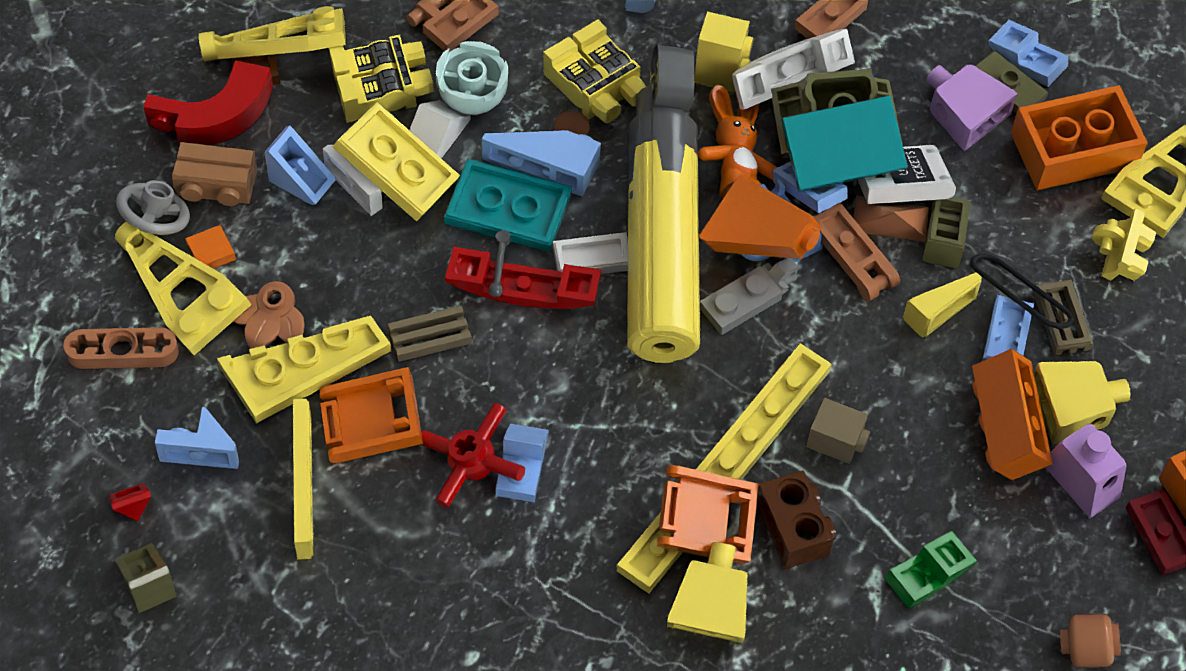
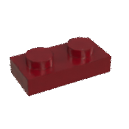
M1162 489L1130 500L1126 510L1161 575L1185 568L1186 528L1165 490Z

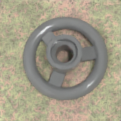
M152 180L147 183L128 185L118 193L116 198V207L122 218L133 227L147 233L156 235L174 234L183 230L190 219V212L186 203L174 193L171 186L162 181ZM129 198H132L141 206V210L144 213L142 218L129 208L127 203ZM163 215L178 216V219L172 223H153L155 218H160Z

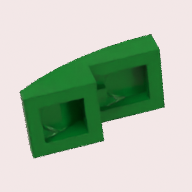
M950 531L924 545L918 555L890 569L884 579L908 609L957 579L973 567L977 560L953 531Z

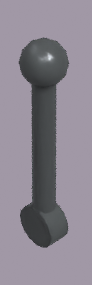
M504 230L497 232L495 235L498 251L493 283L488 288V292L492 297H499L503 293V287L500 283L505 247L510 244V234Z

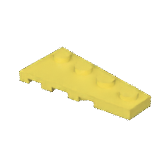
M371 316L324 328L322 333L303 338V335L288 338V343L267 349L265 345L249 349V354L231 358V355L220 357L217 358L219 368L257 424L292 405L293 399H303L320 390V388L391 352V344Z

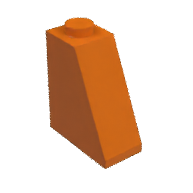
M739 174L698 237L715 252L802 259L806 251L812 250L817 244L822 227L811 214Z

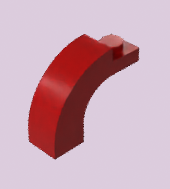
M235 60L225 87L214 97L201 102H182L148 94L143 106L149 126H153L155 129L163 132L176 131L179 145L180 142L215 145L235 138L250 128L266 108L273 89L271 69Z

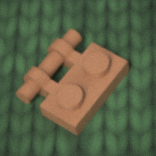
M420 0L414 5V10L406 15V19L413 27L424 21L423 34L443 51L449 49V52H451L460 43L464 42L498 16L499 6L492 0ZM444 4H449L443 10H439Z

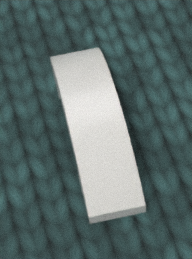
M840 29L794 43L764 55L732 74V79L740 109L745 110L773 98L771 89L799 82L808 73L833 72L855 63L847 29Z

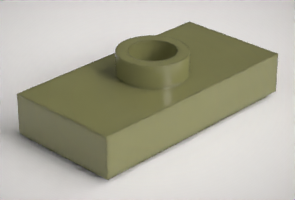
M995 50L975 66L1018 93L1012 110L1016 114L1019 107L1041 103L1047 98L1048 91Z

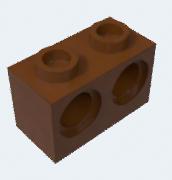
M804 470L760 483L758 487L757 506L784 569L829 556L833 540L836 539V531L829 516L824 517L819 506L821 498L818 488L814 482L809 483ZM792 498L799 504L788 505L782 499ZM807 532L814 538L805 540L800 538L797 533Z

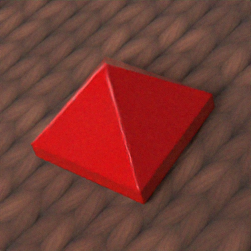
M143 482L109 494L108 500L114 511L139 521L151 498V493L146 483L144 484Z

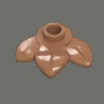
M280 281L269 282L259 290L258 294L246 296L251 306L233 321L235 324L246 325L245 339L250 349L263 345L267 347L277 336L288 343V338L303 335L305 326L303 315L294 307L295 295L292 289ZM273 294H280L281 300L279 303L269 304V299Z

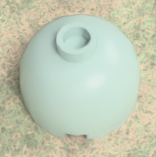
M466 41L460 43V48L454 49L451 52L447 49L442 53L436 66V84L442 100L453 110L465 115H479L490 111L501 102L507 90L508 65L506 60L504 62L500 57V52L495 47L483 42Z

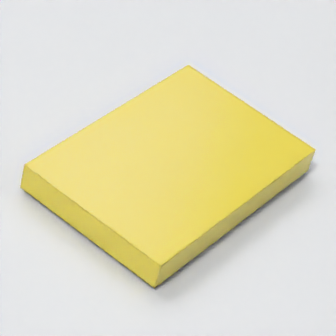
M378 102L348 129L333 146L337 152L415 221H418L460 177L455 170Z

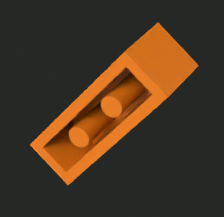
M1009 349L973 365L975 381H973L972 387L975 396L979 400L981 410L979 423L986 436L988 446L986 459L990 467L1010 480H1014L1052 465L1053 462L1032 362L1015 350Z

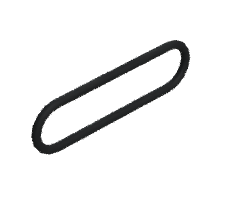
M977 254L971 258L970 266L975 272L1045 325L1056 329H1064L1073 324L1074 316L1065 306L1000 258L990 254ZM988 259L996 262L1062 311L1068 317V321L1065 323H1055L1046 319L982 271L976 265V261Z

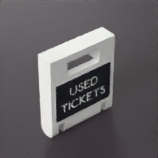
M934 145L903 147L908 165L905 170L882 174V178L872 176L858 179L867 204L949 199L955 195L956 191L955 184L937 147Z

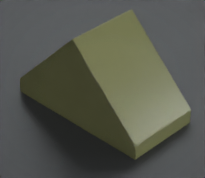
M152 543L114 559L138 613L177 597L169 569Z

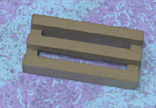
M1072 280L1036 285L1044 292L1049 293L1060 304H1062L1058 291L1063 290L1069 311L1074 316L1073 323L1078 338L1075 339L1070 327L1061 329L1064 338L1062 340L1059 329L1044 324L1054 356L1061 355L1065 350H1068V353H1075L1078 348H1082L1083 351L1091 350L1093 341ZM1033 291L1040 314L1056 323L1050 302ZM1053 305L1058 323L1067 322L1068 317Z
M462 305L388 323V331L398 362L472 344V336L468 330L466 318H464ZM460 331L458 334L435 339L438 335ZM422 339H423V341H426V342H422V343H418V344H414V345L402 347V344H406V343H410V342H414V341H418V340H422Z

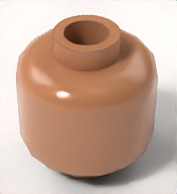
M1107 614L1073 615L1069 620L1068 629L1060 630L1062 654H1070L1071 662L1077 668L1109 667L1114 662V656H1121L1119 623H1112L1110 616Z

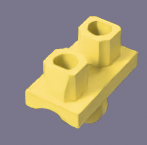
M1135 208L1132 210L1130 218L1117 221L1109 219L1107 224H1100L1095 227L1092 239L1100 246V253L1107 255L1102 277L1111 281L1120 274L1135 281L1145 274L1149 261L1136 254L1135 249L1142 253L1148 250L1154 242L1156 231L1143 224L1145 215L1143 211Z

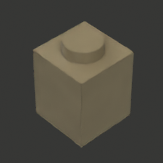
M824 397L810 429L806 447L850 464L855 451L863 453L871 431L864 429L868 414Z

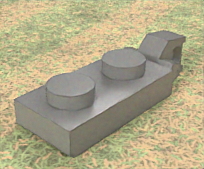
M786 258L776 263L773 267L769 263L764 264L762 267L759 266L700 301V310L716 330L723 335L782 299V295L788 291L789 286L787 284L797 279L796 275L799 266L792 258Z

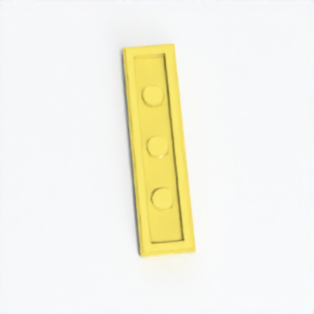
M293 399L294 543L297 560L312 559L311 412L307 399Z

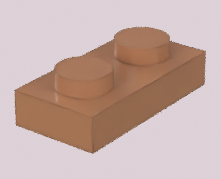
M819 0L796 19L794 29L807 39L844 29L867 9L868 0Z

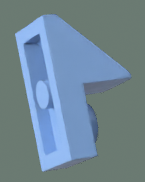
M202 407L197 433H192L184 428L157 430L155 446L160 462L238 469L239 458L236 444L205 407Z
M516 424L509 425L503 439L502 458L524 466L525 474L520 481L499 474L496 496L535 502L549 430Z

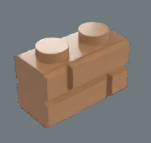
M180 142L177 161L172 173L175 193L183 199L192 202L200 201L203 198L217 200L226 206H235L238 203L250 204L257 174L255 151Z

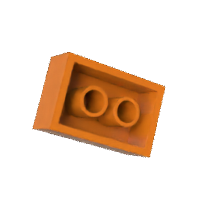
M1120 85L1019 107L1010 132L1036 191L1120 172L1132 161L1142 158L1148 143Z

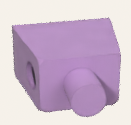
M939 65L930 72L926 79V82L936 89L930 106L932 115L964 151L1011 115L1018 94L974 65H966L954 75H951Z
M1089 423L1062 440L1050 452L1053 464L1045 468L1089 518H1092L1120 499L1127 465L1125 460L1112 447L1111 439L1105 432L1098 431L1094 425Z

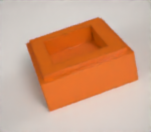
M221 225L185 238L192 257L213 269L236 260L235 252Z

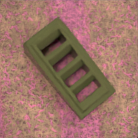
M954 197L933 200L923 252L924 262L950 268L959 267L965 246L970 201ZM939 211L960 215V217L939 213Z

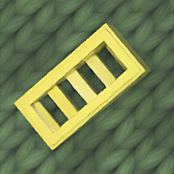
M976 272L908 300L903 315L904 321L922 338L928 336L977 298L982 277Z

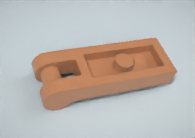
M841 203L814 216L822 227L820 230L822 234L821 243L856 284L859 294L865 301L869 302L878 297L879 291L885 288L890 290L900 284V276L896 269ZM874 269L878 275L871 278L867 271Z

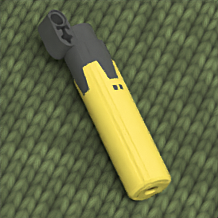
M659 44L655 45L651 57L650 85L641 89L636 95V117L629 124L627 347L631 350L632 354H636L644 360L655 363H670L693 355L700 345L697 124L690 117V108L694 97V51Z

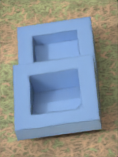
M1008 20L989 39V46L1028 77L1046 87H1049L1068 67L1067 55L1038 43V32L1011 20Z

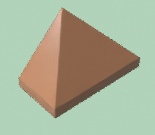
M856 197L853 218L866 234L925 242L929 207L894 202L867 204L865 198Z

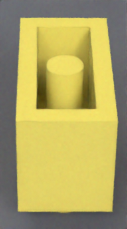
M707 12L698 40L694 83L709 87L719 84L724 86L727 91L735 93L732 74L750 63L748 58L753 44V37L748 36L750 21Z

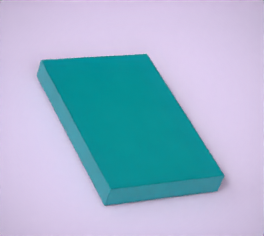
M891 95L785 117L781 120L798 192L905 170L908 167Z
M467 158L444 215V224L495 237L497 232L504 230L509 232L510 242L551 252L553 241H555L572 195V186Z

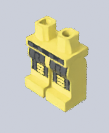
M598 19L574 33L573 40L567 37L543 51L544 75L578 108L582 109V113L588 120L596 115L608 124L621 113V105L618 101L625 98L631 106L636 107V95L646 86L640 79V66L635 60H631L625 51L620 50L606 35L607 28Z
M400 35L389 37L390 41L378 40L370 43L368 46L344 50L343 45L329 48L332 70L347 123L359 120L377 102L388 112H392L406 106V109L417 107V96L434 92L429 68L410 72L409 69L426 65L421 41L402 44Z

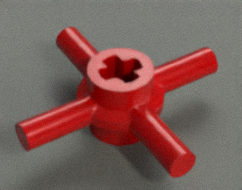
M493 403L477 431L464 430L454 435L452 439L426 430L421 432L423 444L420 445L448 455V463L453 470L435 499V502L441 507H450L466 479L472 481L485 478L491 471L517 481L523 478L525 467L495 456V450L490 441L507 412L502 405Z

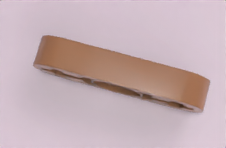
M161 327L79 329L71 332L65 338L63 344L68 362L73 367L79 369L165 367L172 364L179 354L176 336L171 330ZM127 341L132 344L131 350L124 355H115L111 352L112 346L117 342ZM138 342H143L144 346H142V354H140ZM165 342L166 346L163 347L162 352H155L158 343ZM100 343H102L104 354H99V350H101ZM81 344H88L84 354H77Z

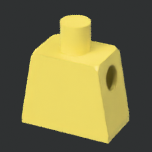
M1096 361L1040 362L1034 372L1042 415L1052 445L1059 444L1062 440L1089 423L1094 425L1097 430L1105 428L1109 425L1116 411L1115 404L1130 400V387L1127 380L1120 379L1107 382L1101 364Z
M712 542L708 563L691 560L669 613L667 627L743 643L746 631L747 572L732 569L736 547L725 543Z

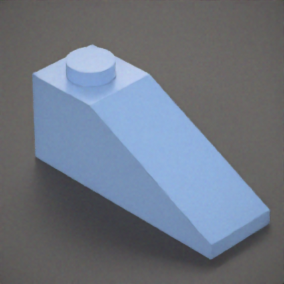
M570 131L485 133L482 138V160L509 170L572 186V193L583 197L600 164L601 143L587 135H578Z

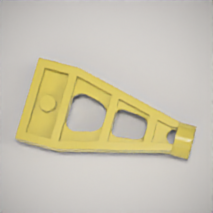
M330 6L315 9L312 14L224 36L216 35L214 31L199 33L200 49L203 60L206 62L217 59L305 52L346 45L342 8L334 10ZM307 31V35L284 37V36H288V35H292V34H296V33H300V32Z
M1186 124L1145 152L1141 159L1134 160L1126 165L1106 188L1101 198L1129 217L1135 208L1145 213L1143 224L1156 231V234L1162 238L1167 235L1183 215L1186 208V166L1167 155L1179 144L1186 148ZM1160 167L1175 176L1178 182L1174 192L1171 195H1167L1143 180V176L1154 168Z
M128 222L123 223L118 228L115 240L131 257L168 329L174 333L177 339L194 356L251 306L249 300L224 274L154 234L133 227ZM162 255H165L174 261L178 267L159 282L149 267ZM193 278L205 285L206 291L184 310L177 308L171 297V291L183 280Z

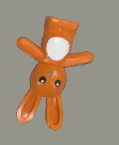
M722 85L714 86L709 93V101L719 122L716 128V142L718 146L700 148L698 158L702 161L723 160L719 196L721 199H724L739 174L758 185H762L757 179V172L773 180L772 170L778 167L753 152L757 143V130L754 123L758 115L759 104L745 110L740 109L739 106L737 116H734L728 91Z

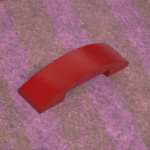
M453 247L445 282L469 293L504 303L534 308L573 309L594 306L601 278L600 269L564 264L563 271L561 272L503 262L500 283L503 287V293L499 297H492L488 292V288L493 283L496 261H491L490 252Z

